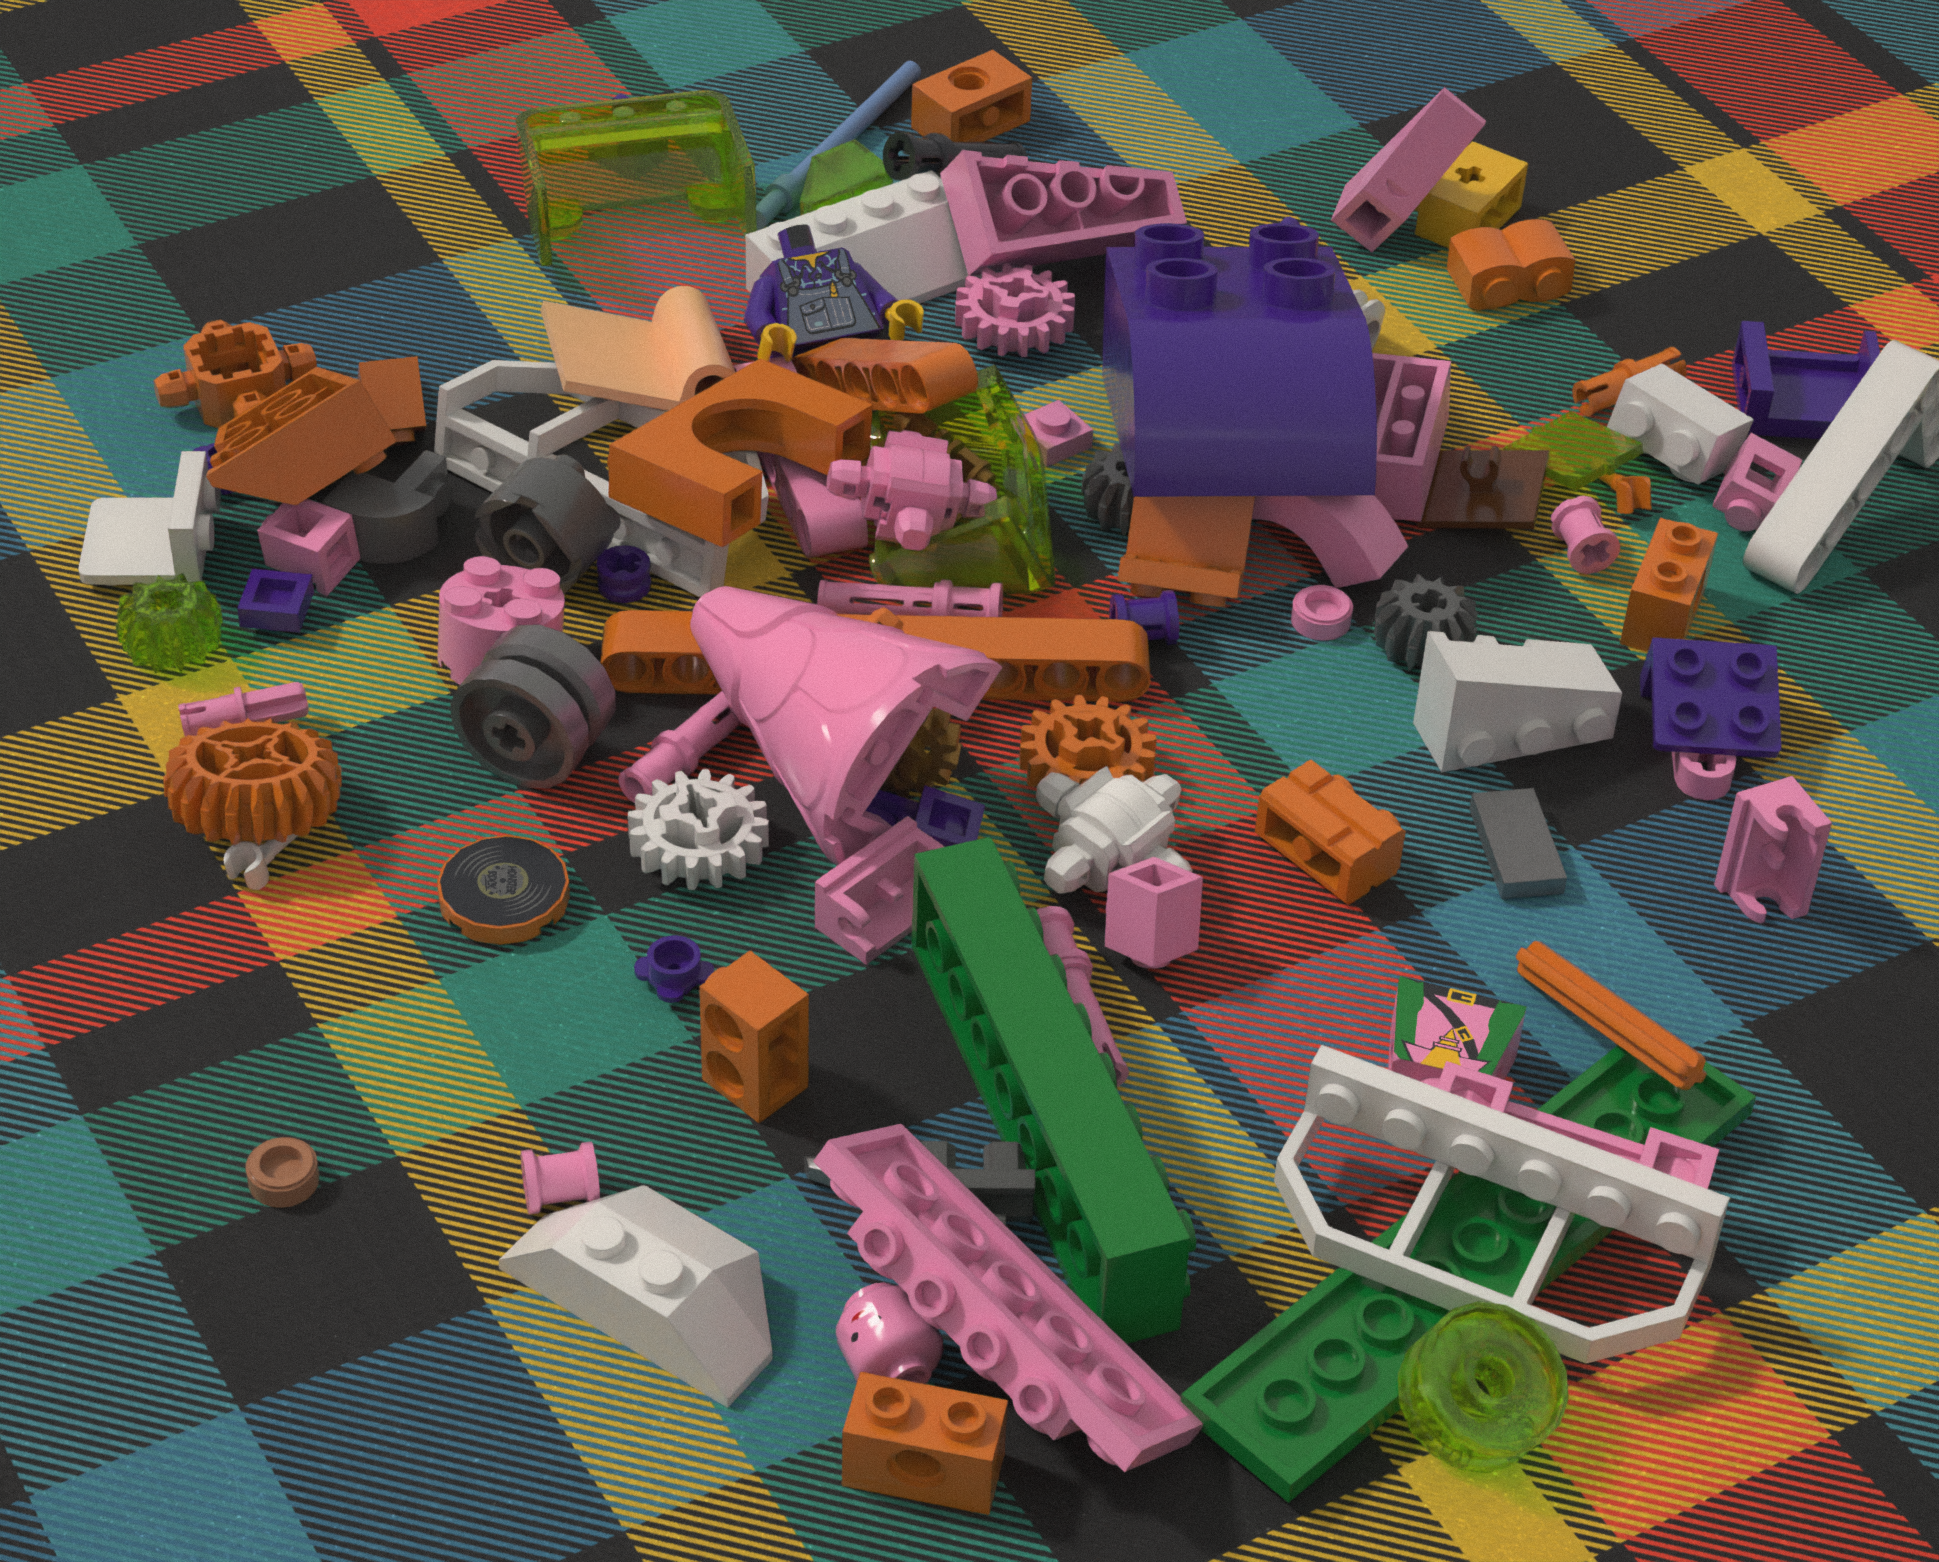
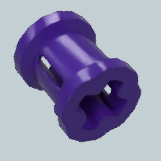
M1173 590L1163 591L1160 597L1125 600L1122 594H1113L1111 596L1109 607L1110 619L1128 620L1139 624L1147 632L1148 641L1163 640L1166 645L1177 644L1179 639V613L1177 599Z

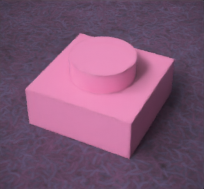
M1057 400L1013 419L1012 437L1045 467H1048L1092 448L1093 429L1060 400Z

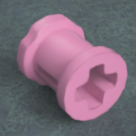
M1579 496L1574 499H1568L1556 507L1551 515V528L1554 535L1567 544V557L1573 569L1584 574L1597 573L1606 569L1615 561L1621 546L1616 534L1604 527L1601 518V507L1596 500L1588 496Z
M592 1141L581 1143L577 1151L553 1155L536 1156L532 1149L521 1151L522 1177L529 1215L540 1213L541 1207L547 1204L575 1200L589 1202L600 1198L598 1169Z

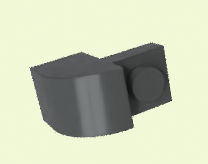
M425 450L395 483L367 473L355 474L352 470L321 501V504L352 514L361 556L360 561L377 564L404 562L424 555L439 544L437 517L445 513L452 497V488L448 483L446 457Z

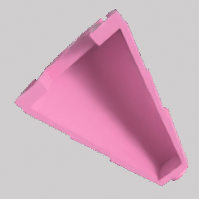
M729 586L718 587L701 596L693 608L691 618V632L734 714L741 723L750 728L775 778L787 789L825 856L836 866L892 827L880 816L865 810L932 708L936 707L968 721L1002 669L1001 665L994 660L988 659L984 653L973 649L908 635L904 631L891 626L837 616L835 611L817 604Z

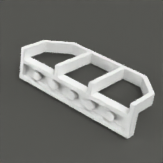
M492 360L439 386L434 453L446 457L447 469L494 492L522 462L528 459L549 458L554 460L557 456L552 454L553 452L616 419L639 428L667 412V410L563 391L556 363ZM494 392L569 394L585 402L531 430L529 442L462 409ZM757 451L722 453L762 471ZM584 470L585 478L596 487L606 503L614 508L620 517V527L614 533L613 540L607 549L614 546L628 545L645 551L650 558L651 573L698 597L718 587H723L729 544L722 548L609 498V482ZM763 473L760 523L766 519L769 497Z
M1321 1045L1311 1062L1304 1112L1277 1158L1274 1182L1313 1257L1585 1364L1680 1338L1711 1268L1730 1197L1324 1045ZM1324 1119L1389 1142L1397 1148L1410 1150L1436 1160L1389 1250L1329 1227L1298 1169ZM1455 1168L1468 1175L1478 1176L1523 1193L1531 1199L1557 1206L1513 1298L1409 1258ZM1575 1214L1591 1219L1602 1226L1615 1228L1657 1244L1670 1252L1694 1258L1675 1304L1669 1307L1589 1328L1532 1306Z

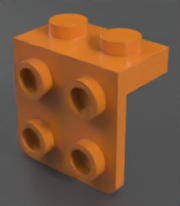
M1256 496L1134 497L1126 554L1120 558L1117 581L1131 583L1130 593L1135 595L1160 597L1161 593L1167 591L1168 588L1191 592L1189 602L1225 607L1226 597L1237 599L1242 592Z

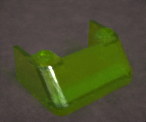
M698 90L537 107L522 112L516 118L517 141L529 225L541 266L552 265L551 240L566 239L582 227L583 211L687 200L690 210L705 221L723 222L730 217L736 216L744 238L746 234L757 231L755 164L730 100L722 93Z

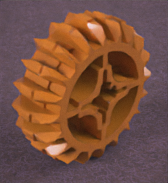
M247 718L243 723L235 724L224 720L218 728H199L197 736H185L180 739L179 746L169 750L166 775L163 776L164 796L168 797V809L172 810L173 821L185 825L187 833L194 835L205 833L207 841L214 842L220 839H228L233 846L242 841H252L259 846L262 841L273 839L284 843L289 835L305 836L309 834L311 827H320L327 824V817L337 812V800L340 798V787L342 786L341 766L338 765V753L333 751L332 742L319 738L318 731L300 730L298 723L295 722L284 725L276 724L272 718L265 722H252Z

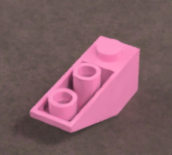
M1444 87L1345 185L1331 221L1370 252H1373L1406 221L1482 129L1486 120Z

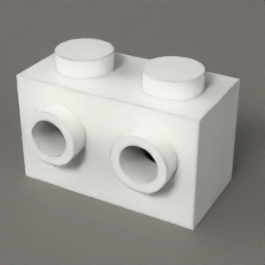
M1659 364L1625 379L1606 428L1624 438L1625 443L1631 449L1649 454L1669 466L1670 471L1676 477L1699 485L1724 472L1726 465L1744 443L1754 419L1664 364Z

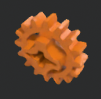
M1075 695L1074 705L1068 707L1055 699L1051 701L1050 714L1035 710L1032 712L1031 725H1023L1021 729L1020 770L1027 771V784L1029 787L1038 786L1040 781L1051 772L1063 774L1082 784L1105 766L1108 767L1113 778H1120L1131 774L1141 782H1144L1145 779L1154 776L1156 735L1147 733L1148 720L1146 718L1130 720L1131 706L1125 704L1116 710L1108 708V697L1101 696L1096 705H1088L1082 695Z

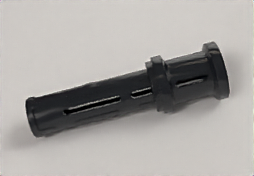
M895 132L885 142L883 164L889 177L902 181L915 174L931 170L941 178L940 173L962 150L982 152L983 157L1002 159L1006 155L1025 157L1027 155L1022 144L1015 142H953L942 133H929L923 138H915L909 132ZM899 151H905L910 156H899L898 153Z

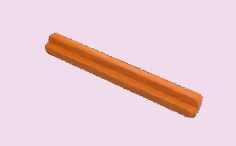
M1533 941L1527 949L1521 947L1515 956L1519 961L1517 972L1522 977L1679 1090H1689L1695 1082H1703L1707 1075L1706 1071L1703 1070L1706 1060L1698 1051L1544 943Z

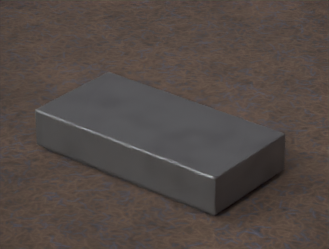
M1534 788L1472 793L1470 812L1501 899L1564 894L1567 876Z

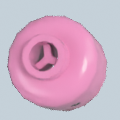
M882 1282L863 1287L846 1302L836 1326L837 1344L856 1381L858 1380L859 1373L865 1372L926 1384L931 1377V1372L937 1367L944 1352L943 1337L939 1329L928 1324L914 1311L908 1294L899 1285Z

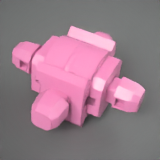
M907 430L902 432L889 431L884 448L877 446L871 448L867 466H861V461L841 459L831 462L827 475V491L833 495L850 500H855L856 496L861 497L862 519L874 521V525L877 526L875 539L900 543L904 549L920 551L925 547L934 549L940 532H952L957 513H961L962 518L982 520L992 517L997 500L996 489L990 484L969 479L967 483L963 482L962 461L950 459L949 454H947L948 440L925 437L919 432Z

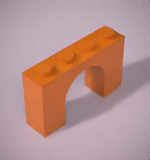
M760 358L609 444L607 460L609 469L608 497L723 548L760 525L763 471L722 453L733 451L772 453L828 475L831 462L841 459L863 461L869 457L873 404Z

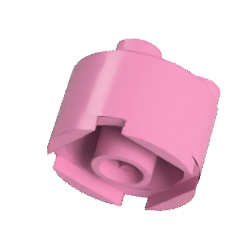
M485 556L466 560L463 571L450 577L443 584L439 593L437 659L441 668L445 664L451 669L450 679L461 685L475 667L481 665L486 653L501 634L517 625H542L563 632L565 599L560 588L559 575L553 570L546 568L530 570L522 567L501 565L496 559Z

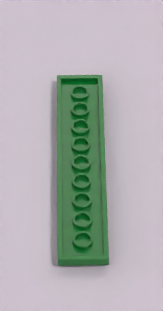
M1617 1045L1537 1110L1645 1145L1650 1127L1713 1147L1752 1114L1756 1096L1708 1062H1705L1703 1068L1707 1075L1702 1083L1695 1082L1689 1090H1679ZM1459 1171L1447 1183L1409 1258L1513 1298L1557 1206L1531 1199L1523 1193ZM1408 1213L1371 1243L1389 1250ZM1575 1214L1538 1293L1615 1228L1602 1226L1591 1219ZM1339 1267L1181 1394L1180 1401L1203 1423L1201 1431L1289 1503L1496 1328Z

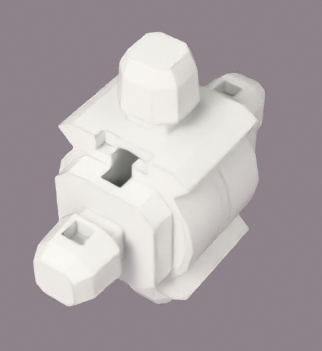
M1107 766L1100 769L1082 784L1060 773L1051 772L1037 786L1036 799L1041 807L1054 818L1060 819L1058 832L1054 834L1052 843L1055 853L1048 859L1045 868L1044 880L1046 884L1059 894L1075 891L1084 884L1095 892H1102L1108 889L1109 873L1152 857L1159 858L1192 872V868L1186 859L1174 849L1167 848L1169 835L1174 831L1175 818L1172 812L1178 806L1182 789L1180 784L1167 774L1152 776L1144 782H1141L1131 774L1120 778H1113Z

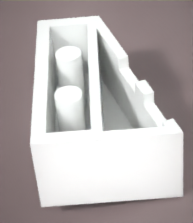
M1428 631L1413 724L1440 771L1447 772L1611 739L1615 731L1622 691L1592 644L1527 639L1523 646L1499 645L1494 636L1477 635L1474 642L1450 641L1444 632Z

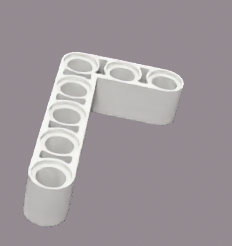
M1897 340L1890 341L1884 347L1756 530L1743 558V566L1746 569L1795 594L1801 593L1811 582L1898 455L1925 468H1929L1939 458L1938 359Z

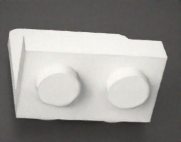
M206 451L181 452L173 498H99L92 502L78 568L80 580L83 583L108 586L201 584L206 551H212L214 547V520L212 514L213 512H219L221 502V489L212 487L206 477L208 471Z

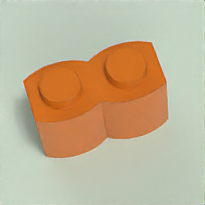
M1531 219L1514 223L1502 230L1480 227L1463 231L1451 237L1447 271L1468 307L1476 310L1505 307L1519 299L1529 302H1543L1569 293L1572 289L1576 260L1552 222L1542 219Z

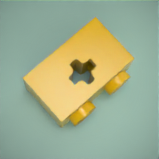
M1472 141L1415 208L1414 211L1418 212L1415 235L1449 248L1450 238L1463 231L1480 227L1500 229L1521 208L1528 163Z

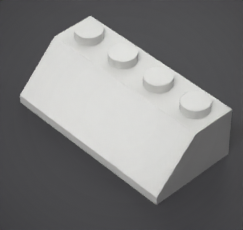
M932 170L915 174L908 179L879 189L869 190L862 195L833 205L820 207L813 212L784 222L774 223L769 227L745 235L746 289L750 293L754 282L760 278V275L770 263L779 258H784L777 234L786 228L802 224L810 226L817 252L841 247L845 248L850 252L854 262L859 263L884 289L898 300L906 299L913 300L919 304L956 291L958 287H965V278L968 276L942 179ZM982 274L974 275V277L981 279Z

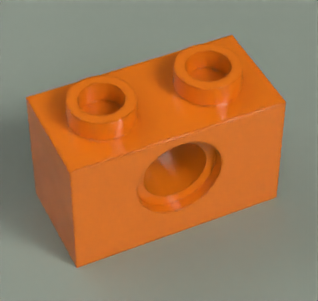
M994 50L976 56L912 84L911 128L923 137L929 133H942L953 142H984L1030 121L1032 77Z
M1664 518L1659 519L1631 588L1620 640L1621 645L1648 652L1653 637L1687 639L1707 586L1718 537L1717 532L1698 528L1690 523L1675 522Z
M860 1372L842 1431V1486L989 1515L1005 1455L1008 1400Z

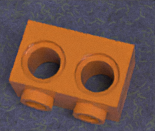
M748 951L729 966L715 970L705 983L699 986L702 1080L756 1122L761 1123L808 1088L809 994L752 951Z

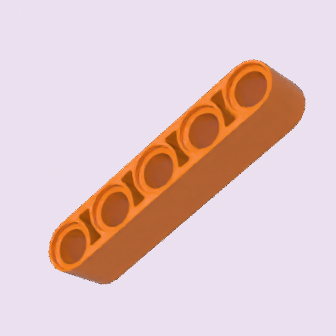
M840 338L791 359L798 374L873 404L872 410L921 414L974 393L978 387L977 370L973 359L968 351L957 343Z

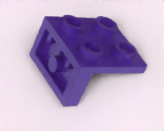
M1652 638L1640 675L1641 697H1652L1653 747L1656 750L1761 758L1778 757L1781 750L1777 645Z

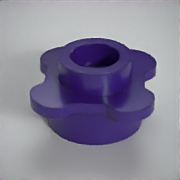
M678 935L665 936L653 942L647 951V957L639 958L634 965L636 978L641 981H648L657 989V997L661 1001L668 1003L682 1000L684 995L689 993L693 987L705 983L707 978L714 972L712 963L701 961V952L698 945L693 940Z

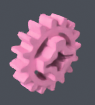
M1006 263L1002 266V272L997 273L985 267L982 268L981 279L968 275L965 278V287L957 288L955 325L962 327V337L964 339L977 337V348L980 350L993 345L997 346V353L1000 356H1004L1007 352L1017 351L1021 357H1027L1028 348L1033 347L1042 353L1049 352V341L1063 344L1065 342V332L1073 331L1074 293H1067L1068 283L1065 280L1052 283V272L1049 270L1036 275L1033 274L1032 265L1028 264L1023 268H1012L1009 263Z

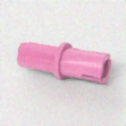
M299 682L242 693L241 687L234 688V694L204 701L178 704L184 736H197L198 729L202 727L218 728L224 720L235 724L243 723L247 718L252 722H265L272 718L275 723L305 717L309 710L305 689L302 683Z

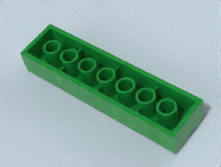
M991 837L914 854L911 947L1001 1141L1019 1142L1022 1146L1026 1168L1035 1170L1033 1210L1069 1288L1126 1344L1180 1330L1183 1299L1189 1297L1191 1293L1190 1279L1187 1271L1188 1255L1196 1249V1236L1191 1218L1185 1209L1176 1210L1169 1196V1182L1164 1164L1159 1156L1149 1155L1142 1141V1126L1137 1110L1132 1103H1123L1117 1091V1079L1112 1060L1106 1052L1098 1053L1092 1041V1029L1087 1010L1081 1002L1073 1003L1067 991V977L1062 960L1057 954L1049 955L1043 942V928L1038 912L1034 907L1026 908L1020 896V883L1015 866L1010 860L1003 862Z

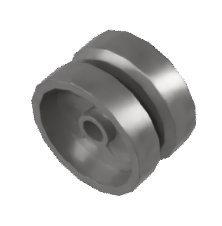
M517 625L501 634L486 653L481 665L475 667L457 688L450 703L452 725L462 745L480 765L501 779L525 788H551L568 778L581 761L587 748L594 744L606 728L616 711L615 689L605 668L585 646L563 632L542 625Z

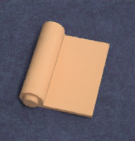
M677 286L667 290L656 304L652 322L548 301L542 302L541 315L563 391L669 411L735 373L706 296L700 290L691 286Z

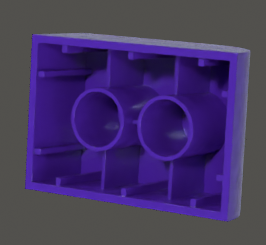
M1161 223L1138 228L1135 231V247H1106L1102 378L1134 497L1375 495L1377 415L1374 364L1368 325L1333 248L1318 247L1319 233L1316 230L1298 224H1264L1250 230L1249 247H1204V232L1202 230L1183 224Z

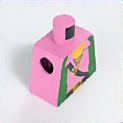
M1400 976L1390 1028L1388 1070L1437 1087L1445 1063L1448 1061L1505 1080L1516 1060L1527 1006Z

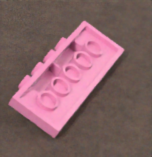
M902 1124L829 1139L813 1162L831 1179L830 1186L839 1198L863 1211L847 1233L857 1243L861 1257L877 1273L886 1278L893 1279L908 1294L912 1308L923 1320L937 1329L944 1330L960 1346L963 1359L976 1373L989 1381L996 1382L1013 1399V1405L1017 1414L1029 1426L1043 1434H1048L1053 1440L1082 1429L1087 1434V1441L1091 1449L1104 1461L1119 1466L1124 1472L1191 1443L1201 1430L1203 1423L1180 1401L1181 1397Z

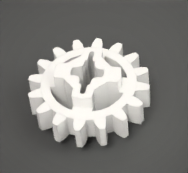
M702 769L698 779L691 780L688 779L683 771L675 772V784L667 785L658 779L652 782V796L638 793L635 797L636 810L628 811L631 856L641 857L642 871L645 874L661 869L662 883L665 885H669L677 877L686 878L688 890H695L699 879H709L715 888L722 887V875L730 873L738 879H743L746 877V863L759 865L762 862V847L769 845V820H767V805L765 801H755V788L752 785L736 790L735 778L731 774H727L717 782L711 780L709 769Z

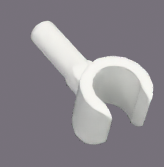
M292 834L287 836L284 843L273 839L260 846L248 841L239 842L236 846L232 845L224 854V865L229 879L237 878L238 874L246 869L244 878L247 887L253 890H260L269 881L267 864L298 835Z

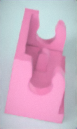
M1793 776L1736 793L1714 885L1720 893L1727 892L1742 912L1757 923H1764L1767 914L1764 905L1756 900L1759 897L1773 899L1778 904L1779 909L1791 919L1808 914L1832 822Z
M909 816L905 817L815 881V928L867 965L912 932L914 854L944 846L917 827L916 821Z

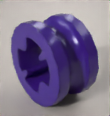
M628 545L614 546L606 549L597 559L596 567L599 575L597 586L599 593L604 598L612 602L630 603L642 599L649 593L651 588L649 573L651 563L645 551Z

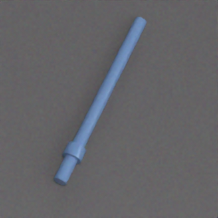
M913 61L905 62L789 174L778 176L766 188L765 197L748 213L749 222L755 228L762 229L780 212L790 211L802 199L803 190L921 76L919 65Z

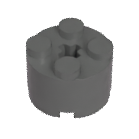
M564 454L558 455L554 460L549 458H531L522 462L477 509L474 518H479L480 528L475 533V538L483 556L494 558L501 565L522 567L530 570L535 568L553 570L560 577V588L563 594L571 589L609 547L614 533L621 524L616 510L606 503L596 487L585 478V471L581 464L574 458Z

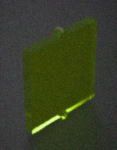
M1569 411L1542 427H1533L1531 433L1503 447V450H1549L1550 458L1545 477L1576 491L1605 474H1614L1616 468L1643 454V443Z

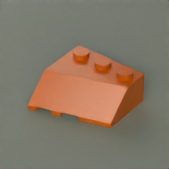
M315 367L218 428L214 443L218 453L211 456L210 463L213 468L207 471L206 477L212 487L296 506L351 470L355 474H361L377 466L386 458L383 450L397 442L361 380Z

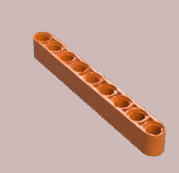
M627 610L619 611L607 619L603 629L600 663L605 668L616 691L668 694H719L722 691L691 632L690 625L693 611ZM837 614V616L865 621L870 616ZM895 615L903 622L902 631L905 634L973 649L984 653L988 659L994 660L1001 665L1002 669L982 699L1045 701L1057 699L1059 701H1074L1075 695H1082L1086 701H1098L1101 696L1108 697V702H1125L1141 697L1148 690L1151 683L1147 632L1142 626L1133 621L1118 619Z

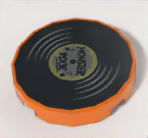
M501 835L481 838L465 845L443 863L437 879L438 898L443 918L449 925L450 921H452L455 925L461 927L462 935L477 942L503 945L528 941L540 935L541 927L547 925L552 919L555 925L564 916L570 899L569 879L565 862L551 847L526 837Z

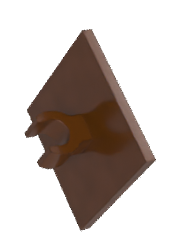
M1466 446L1464 450H1440L1421 522L1417 521L1418 528L1534 529L1550 458L1549 450H1499L1497 446H1492L1491 450H1471V446Z

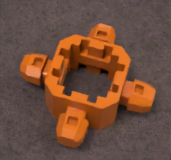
M220 319L207 322L203 326L201 333L193 334L183 345L187 371L181 372L180 369L161 374L153 382L160 407L188 406L190 401H194L204 424L219 428L285 387V380L290 379L293 382L317 367V361L312 346L309 344L283 345L282 350L278 351L267 327L251 322L232 326Z

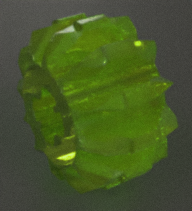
M183 573L172 580H164L157 574L155 582L150 584L134 582L132 594L119 597L118 623L115 624L118 642L122 643L123 651L131 656L134 666L150 664L155 674L162 671L165 667L175 666L182 673L184 664L189 662L205 664L207 652L219 649V640L222 636L221 623H223L221 606L217 603L216 595L208 591L205 581L188 583Z

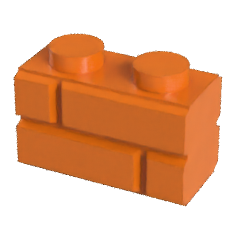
M1309 760L1291 771L1288 778L1283 776L1265 787L1261 795H1259L1255 833L1347 905L1367 894L1371 886L1376 888L1396 875L1400 868L1406 831L1401 828L1396 817L1385 809L1377 810L1355 793L1347 779L1341 775L1332 776L1313 760Z

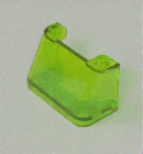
M996 365L977 371L978 387L974 393L925 412V416L938 425L936 434L942 429H947L951 432L949 444L956 439H960L964 442L965 447L976 456L991 463L990 471L996 475L995 483L1000 486V490L996 493L997 499L984 504L985 516L978 519H961L952 529L931 536L929 544L920 551L904 549L900 543L876 539L875 552L869 555V563L878 584L934 588L935 582H941L942 579L951 580L953 586L990 588L993 583H1002L1003 594H1032L1055 584L1048 496L1042 451L1030 423ZM878 410L872 413L870 449L885 439L889 431H896L898 429L892 424L898 412Z

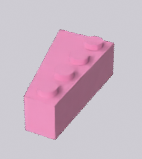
M962 150L940 173L969 276L982 274V268L985 267L990 268L994 272L1002 271V266L1006 263H1009L1012 268H1023L1026 264L1035 266L1106 254V247H1135V231L1140 227L1161 223L1187 224L1173 172L1111 165H1107L1104 169L1081 167L1079 162L1059 160L1056 164L1031 162L1025 156L1006 155L1002 159L983 157L982 152Z

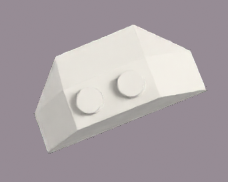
M645 1185L544 1215L499 1259V1269L726 1408L736 1400L772 1361V1346L758 1251Z

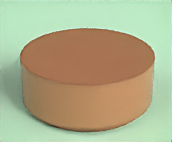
M290 1137L274 1138L258 1145L247 1158L246 1174L250 1193L257 1201L264 1205L276 1208L294 1206L307 1200L318 1187L319 1169L316 1153L310 1145L302 1140Z

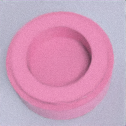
M1327 585L1309 586L1300 590L1293 599L1291 623L1297 632L1307 638L1319 641L1334 640L1345 635L1350 629L1353 603L1347 594L1335 587Z

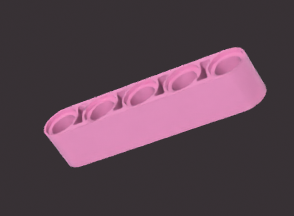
M784 356L770 358L768 361L797 373L792 361L786 362ZM753 362L733 365L735 372ZM757 451L770 483L807 558L867 546L868 528L866 519H862L859 497L856 496L855 500L835 496L827 491V475L785 457Z

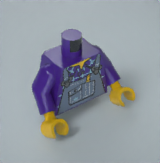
M802 224L791 226L777 234L784 258L772 261L760 275V278L754 282L743 317L744 322L759 345L758 359L761 358L769 361L770 358L784 356L785 361L790 362L792 357L840 338L874 339L884 329L883 324L889 326V337L891 340H903L905 326L913 328L916 333H922L924 310L918 302L895 298L859 263L854 262L850 252L845 248L841 247L817 252L810 226Z

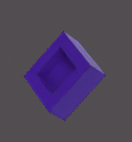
M252 569L237 608L239 626L300 633L314 594L312 574Z

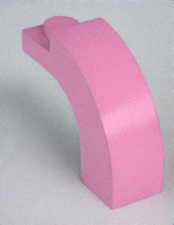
M1374 495L1255 497L1252 519L1275 522L1302 538L1318 557L1335 588L1380 579L1408 548V544L1393 518Z

